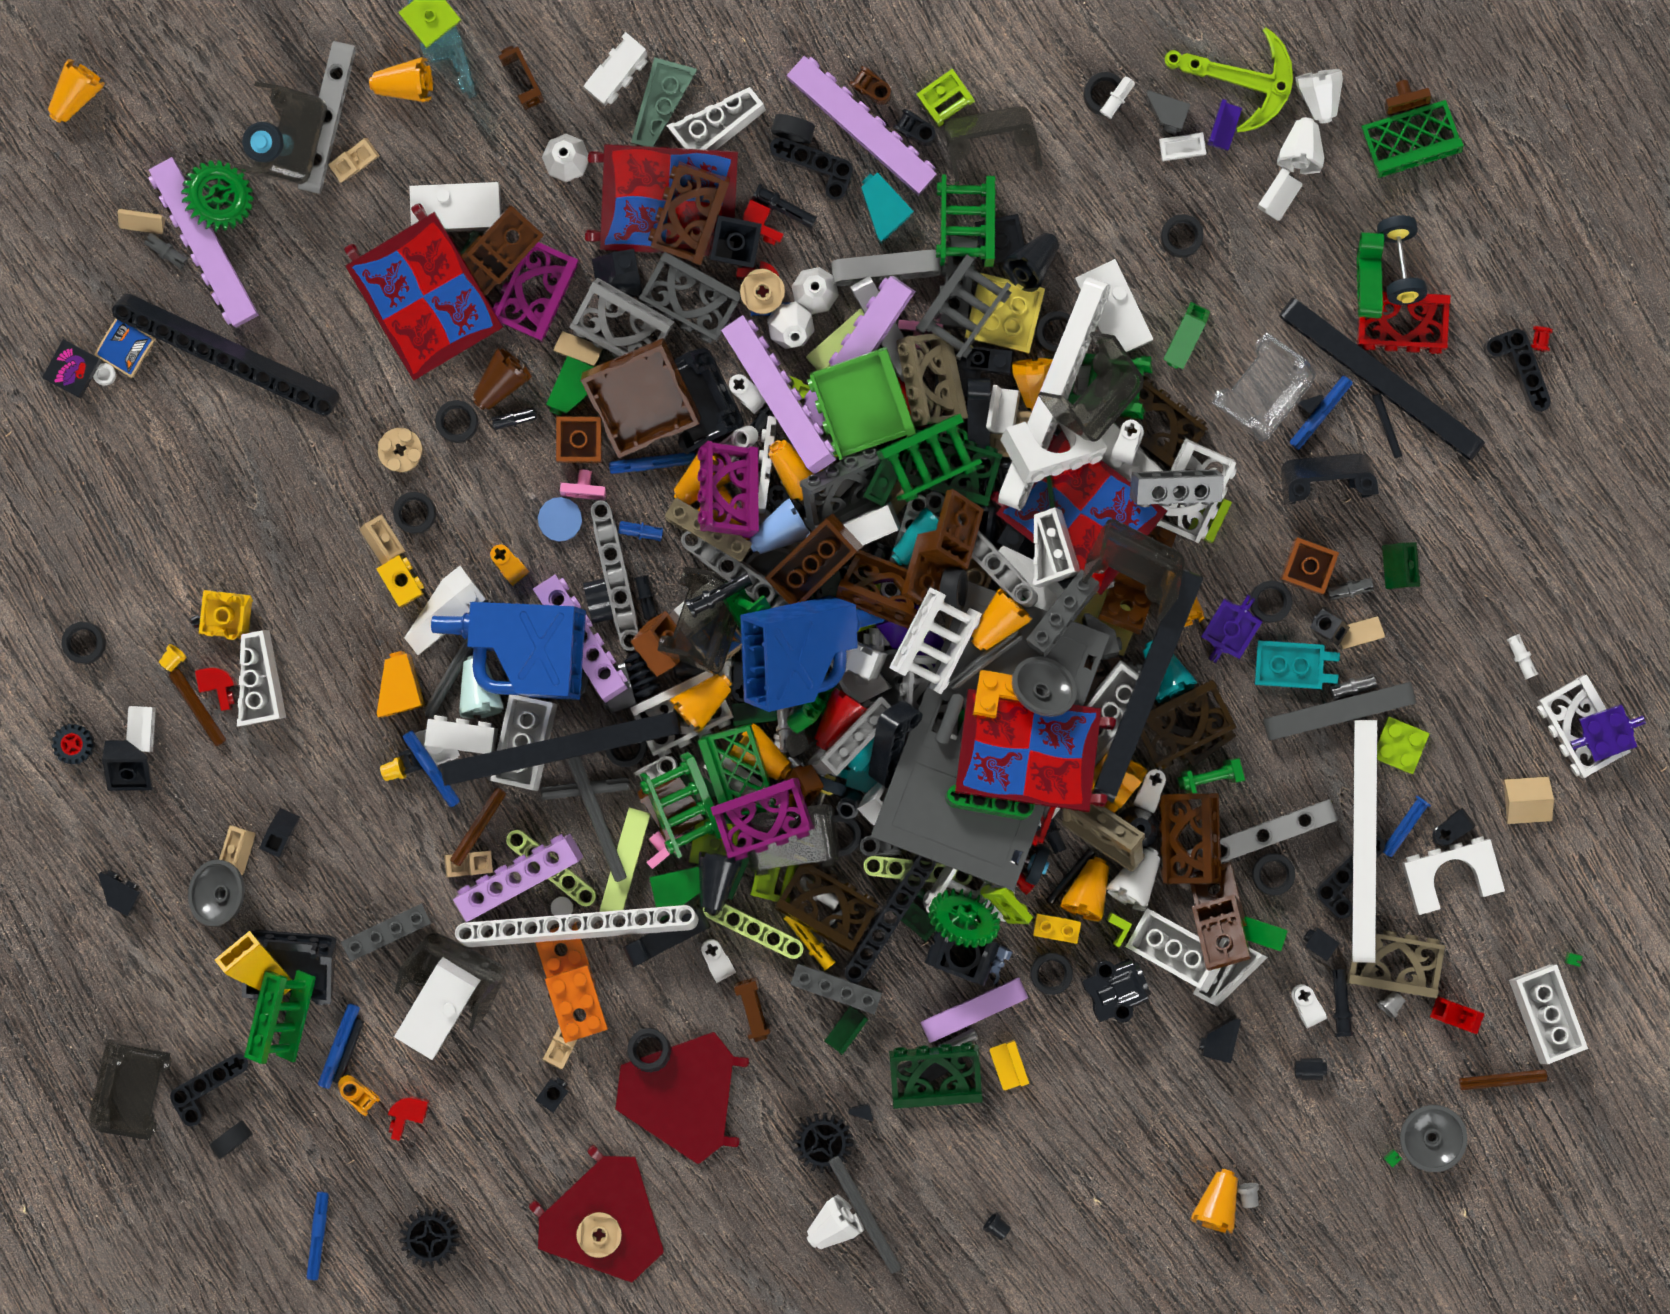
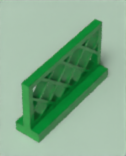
M1446 100L1361 126L1375 167L1377 179L1462 153L1464 147ZM1443 107L1445 112L1443 121L1431 117L1433 110ZM1419 115L1425 118L1421 128L1409 123L1413 116ZM1428 120L1440 125L1435 135L1424 130ZM1397 121L1405 125L1400 135L1389 130L1391 123ZM1407 127L1419 132L1414 141L1403 137ZM1442 127L1450 130L1453 138L1444 140L1438 137ZM1377 128L1383 131L1380 140L1377 141L1371 138L1368 130ZM1386 133L1398 138L1393 148L1381 143ZM1421 133L1433 139L1430 145L1424 147L1417 143ZM1400 140L1412 145L1409 152L1402 153L1396 150ZM1379 147L1390 151L1388 158L1378 161L1376 151Z
M751 724L712 735L709 733L701 736L698 744L718 804L735 799L734 795L737 798L744 796L742 793L746 785L756 791L763 789L764 785L765 788L771 786ZM747 731L749 737L747 746L735 740L738 733ZM723 738L730 742L726 751L717 747L716 739ZM732 744L744 750L740 759L728 753ZM746 752L755 756L756 763L754 767L742 761ZM726 757L737 763L733 772L724 768L723 761ZM739 765L751 770L747 780L735 774ZM753 772L762 776L763 783L761 787L749 782ZM732 778L744 783L740 793L731 788L730 782ZM770 799V806L778 808V805H775L776 799ZM755 802V815L768 812L761 804ZM744 811L742 812V814L746 815L745 817H748L750 811ZM724 813L726 824L733 823L728 815Z

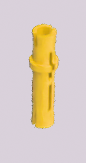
M788 916L783 918L808 948L810 956L813 955L824 968V971L835 963V960L824 949L823 946L825 945L822 942L820 943L808 928Z

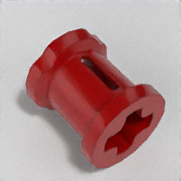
M1533 326L1535 332L1533 344L1531 345L1532 350L1549 352L1550 334L1553 333V329Z

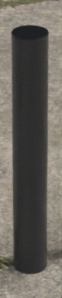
M1379 393L1372 396L1392 454L1394 459L1403 455L1382 396Z
M1087 849L1047 897L1046 900L1053 905L1081 872L1087 861L1095 855L1092 850Z
M356 1018L333 1082L338 1083L346 1073L364 1021Z

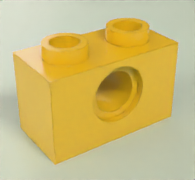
M398 555L376 568L399 607L405 606L424 594L421 590L424 588V585L418 576L413 577L410 571L413 567L407 557L403 559L402 556ZM400 574H405L408 578L405 586H398L396 583V579Z
M1036 913L1032 935L1077 944L1081 921Z

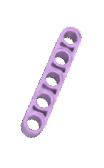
M1018 977L920 1022L929 1043L1029 997Z

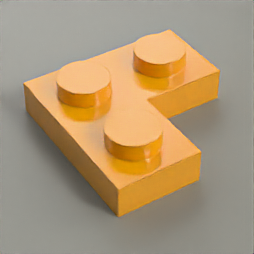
M980 670L973 715L995 718L999 697L1018 700L1012 688V675Z

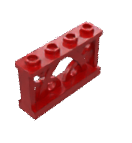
M1382 291L1383 309L1381 318H1370L1365 321V317H1358L1357 345L1362 346L1363 350H1375V347H1384V351L1396 352L1398 348H1406V352L1419 353L1420 349H1428V353L1442 354V350L1448 349L1451 295L1427 294L1423 300L1407 304L1409 314L1415 320L1420 321V323L1404 336L1394 330L1387 322V319L1394 317L1402 306L1390 303L1387 298V292ZM1387 304L1392 305L1394 308L1393 312L1383 315V312H1388L1385 306ZM1416 306H1421L1423 308V311L1420 314H1425L1424 317H1421L1414 312ZM1437 306H1442L1441 324L1432 320ZM1377 321L1379 325L1375 326L1372 332L1377 330L1380 336L1372 339L1367 336L1366 327L1370 323ZM1429 324L1435 326L1440 332V337L1435 342H1430L1426 339L1427 333L1434 335L1430 328H1426ZM1388 335L1395 341H1385L1384 339ZM1415 337H1419L1420 342H1409Z

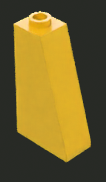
M250 931L215 959L227 976L257 990L261 989L265 971H272L286 977L287 980H292ZM285 989L283 996L291 989Z

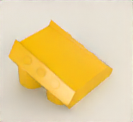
M204 590L199 634L223 636L234 640L241 638L242 634L249 633L253 602L251 595Z

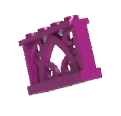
M538 242L510 272V274H513L510 282L506 281L501 290L503 297L500 303L496 302L493 307L501 324L543 343L580 263L579 260ZM535 251L543 252L546 257L545 266H541V261L538 257L536 263H531L530 255ZM550 255L567 262L566 266L550 265ZM526 265L529 271H526L525 273L521 274L524 266ZM548 274H551L550 280L552 278L557 279V283L554 286L548 284ZM543 275L544 286L552 294L551 299H537L528 306L522 284L533 277ZM514 288H515V293H516V297H517V298H510V296H511V294H512V292H513V290H514ZM513 304L515 310L511 313H518L521 309L524 313L519 318L512 320L507 318L505 310L508 305ZM536 305H544L545 309L543 312H538L537 308L534 313L532 312ZM527 317L537 326L536 332L519 325V323Z
M707 441L698 450V460H700V469L698 471V481H700L698 523L700 524V531L740 535L743 538L750 539L759 532L758 447L750 446L746 448ZM716 453L723 456L726 466H724L723 461L719 458L716 459L718 465H714L713 454ZM730 456L741 457V460L731 462ZM726 474H729L732 483L740 488L742 494L735 496L729 504L716 488L717 483ZM738 474H741V481L736 478ZM736 501L742 503V508H739L738 505L734 508ZM713 509L718 512L717 517H720L723 513L727 514L726 519L723 522H716L713 519ZM732 518L742 523V525L729 524Z
M792 778L710 807L713 816H715L728 858H735V861L747 858L748 852L755 850L756 854L769 850L768 845L776 843L778 847L789 843L788 838L796 836L797 839H801L810 835L809 831L815 828L812 824L798 778ZM789 790H792L798 807H789ZM770 799H776L775 805H780V808L771 807L769 805ZM759 801L762 807L769 812L778 813L777 819L768 833L756 830L748 825L756 813L755 802ZM743 808H747L750 811L749 816L745 820L741 819L746 816L742 814ZM789 811L800 815L801 824L799 827L791 828L789 826L791 820L796 821L794 817L787 816ZM724 813L736 825L730 831L728 830ZM781 828H783V830L787 832L786 834L777 836ZM738 829L743 831L739 834L738 841L742 837L746 839V844L743 847L735 846L732 841V837ZM753 837L763 840V842L752 845Z

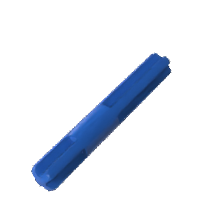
M1342 376L1298 430L1290 440L1292 447L1300 450L1353 384L1348 377Z
M678 453L612 461L609 463V470L611 474L690 465L696 457V453Z
M412 730L403 735L404 741L449 807L457 805L459 798L450 785L444 786L442 773L428 751Z
M348 1004L318 1082L320 1087L325 1089L331 1087L360 1007L357 1005Z
M317 1192L307 1268L308 1280L319 1279L329 1198L327 1192Z

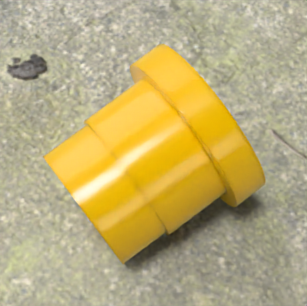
M169 644L159 663L166 670L172 672L187 657L179 648Z
M400 757L394 758L392 762L380 766V771L385 781L406 778L404 763Z

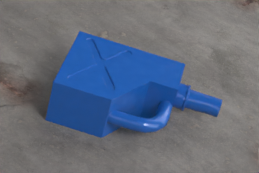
M833 596L740 615L744 702L768 712L814 702L818 693L834 688L841 681L846 670V651L858 648L857 632L859 629L882 623L885 619L856 609V604ZM833 659V668L829 675L825 677Z
M470 602L469 614L464 613L463 616L432 617V633L462 635L464 639L468 638L467 647L473 648V676L478 685L486 692L502 695H522L533 698L580 700L586 610L575 606ZM487 651L496 652L510 681L492 680L487 675Z

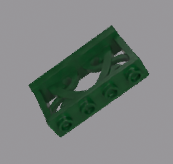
M943 433L942 437L939 436V442L951 445V447L942 449L945 456L955 453L959 456L950 435ZM964 440L963 444L966 450L976 453L972 456L971 461L980 457H986L991 462V469L984 474H977L976 471L966 475L963 473L956 476L950 485H946L944 480L927 488V490L946 495L947 490L954 489L975 504L987 507L1002 454L998 453L999 449L990 446L982 449L977 447L978 443ZM925 448L927 454L931 456L928 459L922 456L929 474L934 472L929 469L933 467L938 471L939 476L943 475L940 466L935 464L937 458L933 449L928 450ZM909 453L904 471L910 485L918 487L924 484L919 471L915 475L910 474L914 460ZM980 464L976 465L977 469H981L985 466ZM989 477L984 496L980 495L978 478ZM970 478V481H965L967 483L965 488L959 486L958 482L960 479Z
M965 1042L960 1044V1046L941 1044L938 1047L929 1048V1046L923 1045L916 1047V1049L897 1047L894 1048V1051H889L893 1109L982 1102L978 1045ZM970 1057L972 1060L971 1067L961 1072L960 1069L964 1068L966 1061L959 1063L958 1058ZM901 1061H911L912 1065L910 1067L904 1066V1069L911 1073L910 1076L899 1072L898 1064ZM933 1063L943 1066L952 1074L944 1079L940 1090H934L926 1079L919 1077ZM974 1072L975 1087L969 1088L965 1077ZM897 1078L907 1081L902 1093H898ZM957 1080L952 1082L956 1086L955 1089L947 1088L949 1082ZM917 1082L925 1085L926 1090L918 1091L917 1089L921 1085L915 1083Z

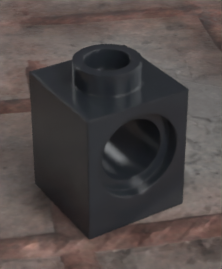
M1323 609L1314 616L1310 626L1315 633L1337 646L1350 628L1344 621ZM1332 623L1331 627L1325 630L1326 625Z
M1315 927L1314 930L1310 928L1303 937V940H1305L1303 946L1325 961H1328L1340 944L1318 927Z
M551 1077L535 1101L554 1113L570 1091L567 1088L568 1083L560 1077L556 1079ZM556 1087L559 1089V1098H550L548 1095L549 1088Z

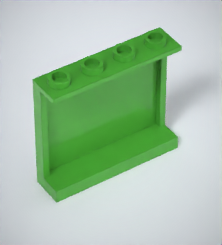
M887 347L810 373L811 379L807 381L811 392H816L818 400L815 401L818 413L824 414L826 421L822 422L826 435L831 434L833 440L831 444L835 449L832 453L834 456L838 455L839 460L843 459L844 456L907 435L908 437L916 434V429Z

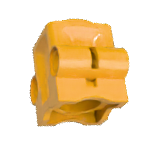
M1108 751L1095 766L1092 791ZM1131 760L1114 802L1107 801L1104 807L1115 814L1142 783L1148 770L1140 763Z

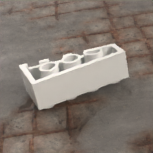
M749 87L725 98L724 101L706 107L696 114H690L684 117L683 120L676 123L673 122L667 125V127L682 148L717 150L764 113L766 109L762 101Z
M270 630L242 634L237 727L286 718Z

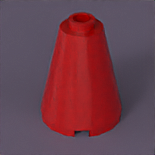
M835 687L830 695L814 737L818 740L816 745L827 751L868 708L863 707L860 702Z

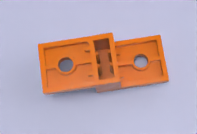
M577 923L573 924L572 931L578 930ZM559 927L551 929L550 932L558 931ZM582 939L535 942L546 975L545 982L564 1042H571L608 1030ZM559 943L567 946L568 951L564 956H559L555 952V947ZM578 1008L586 1012V1018L583 1021H577L574 1018V1011Z

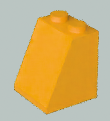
M405 651L389 654L390 658L385 659L377 707V716L379 718L425 706L412 656L407 653L405 654Z

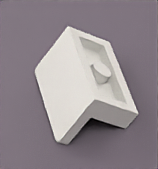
M1285 168L1280 170L1257 206L1258 209L1277 221L1281 220L1302 187V183L1289 175L1290 172Z
M993 385L986 428L991 433L1003 434L1007 427L1016 424L1020 400L1019 390L1001 389L998 385Z
M129 706L126 740L141 751L153 752L156 708Z

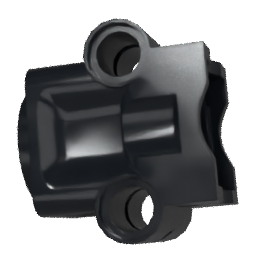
M936 931L933 938L935 943L934 945L931 944L924 963L985 986L992 968L990 963H994L1000 943L992 941L989 944L986 943L985 946L978 945V947L974 948V957L968 964L957 965L951 961L949 955L951 947L956 942H949L948 937L943 938L941 936L942 932Z
M1105 959L1098 960L1093 966L1094 973L1080 979L1084 990L1092 998L1093 1011L1099 1022L1112 1017L1121 1023L1128 1022L1133 1016L1132 1008L1149 1002L1147 996L1151 995L1138 962L1133 963L1131 959L1115 965ZM1102 965H1108L1110 968L1109 973L1101 976L1099 968ZM1120 1006H1126L1127 1013L1123 1017H1118L1116 1014Z

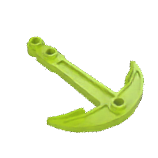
M1266 27L1262 31L1269 44L1271 60H1274L1273 74L1215 63L1207 58L1188 53L1181 55L1176 50H1171L1165 55V65L1170 69L1179 68L1181 72L1200 77L1208 76L1267 95L1262 108L1258 107L1245 123L1237 127V133L1255 130L1272 120L1279 114L1287 102L1292 89V61L1280 38ZM1172 55L1178 58L1174 63L1169 60V57ZM1197 61L1199 63V66L1197 68H1193L1191 66V62ZM1283 83L1285 85V89L1279 90L1277 88V84Z

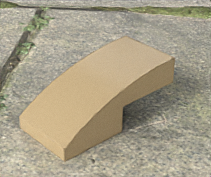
M364 138L349 151L343 152L329 163L328 166L340 183L365 168L380 155L368 138Z
M491 851L471 852L467 855L461 866H456L450 861L453 854L444 855L446 877L493 873Z
M559 1026L542 1061L563 1070L577 1040L565 1043Z

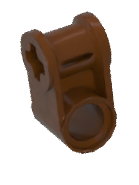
M861 66V71L854 81L849 82V85L879 105L887 104L891 99L890 86L871 70ZM884 88L887 90V95L879 98L875 95L876 90Z

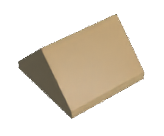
M1549 777L1504 780L1507 824L1552 821L1554 796Z

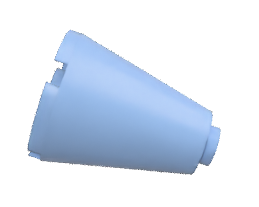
M789 498L759 525V532L748 541L752 543L751 549L753 552L758 551L760 554L803 541L810 532Z

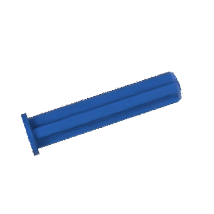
M1417 795V800L1385 844L1383 853L1389 857L1395 854L1428 806L1431 807L1429 803Z

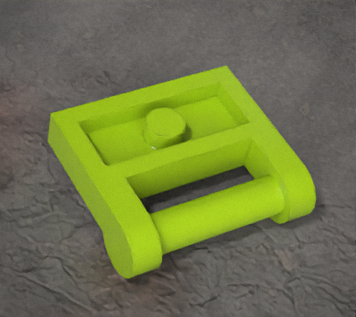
M953 69L916 94L938 127L945 124L944 121L963 107L966 105L970 106L975 102ZM958 92L962 94L963 97L940 114L935 110Z
M761 852L750 895L778 902L792 879L796 867H799L800 861ZM784 864L787 865L781 894L777 895L774 894L780 866ZM788 895L785 901L790 904L791 898Z
M990 884L985 885L980 890V894L1003 915V919L1008 924H1029L1033 919V916L1028 912V908L1014 897L1013 891L1007 888H993Z

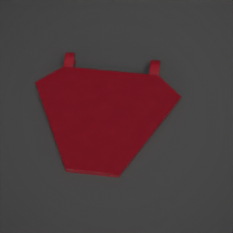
M714 1031L672 1046L670 1060L659 1071H641L631 1061L620 1066L615 1110L696 1164H700L723 1145L738 1147L740 1139L738 1137L724 1136L732 1067H747L749 1065V1058L733 1056ZM662 1050L639 1059L644 1063H653L660 1058Z
M592 1145L588 1148L587 1152L597 1163L546 1211L536 1200L530 1203L529 1209L539 1217L538 1249L632 1283L664 1253L662 1242L636 1157L604 1156L595 1145ZM597 1212L611 1215L617 1220L621 1228L619 1246L613 1253L601 1258L589 1256L581 1249L577 1241L579 1224L585 1217ZM598 1228L597 1232H593V1236L596 1237V1241H601V1238L606 1237V1233H602V1229Z

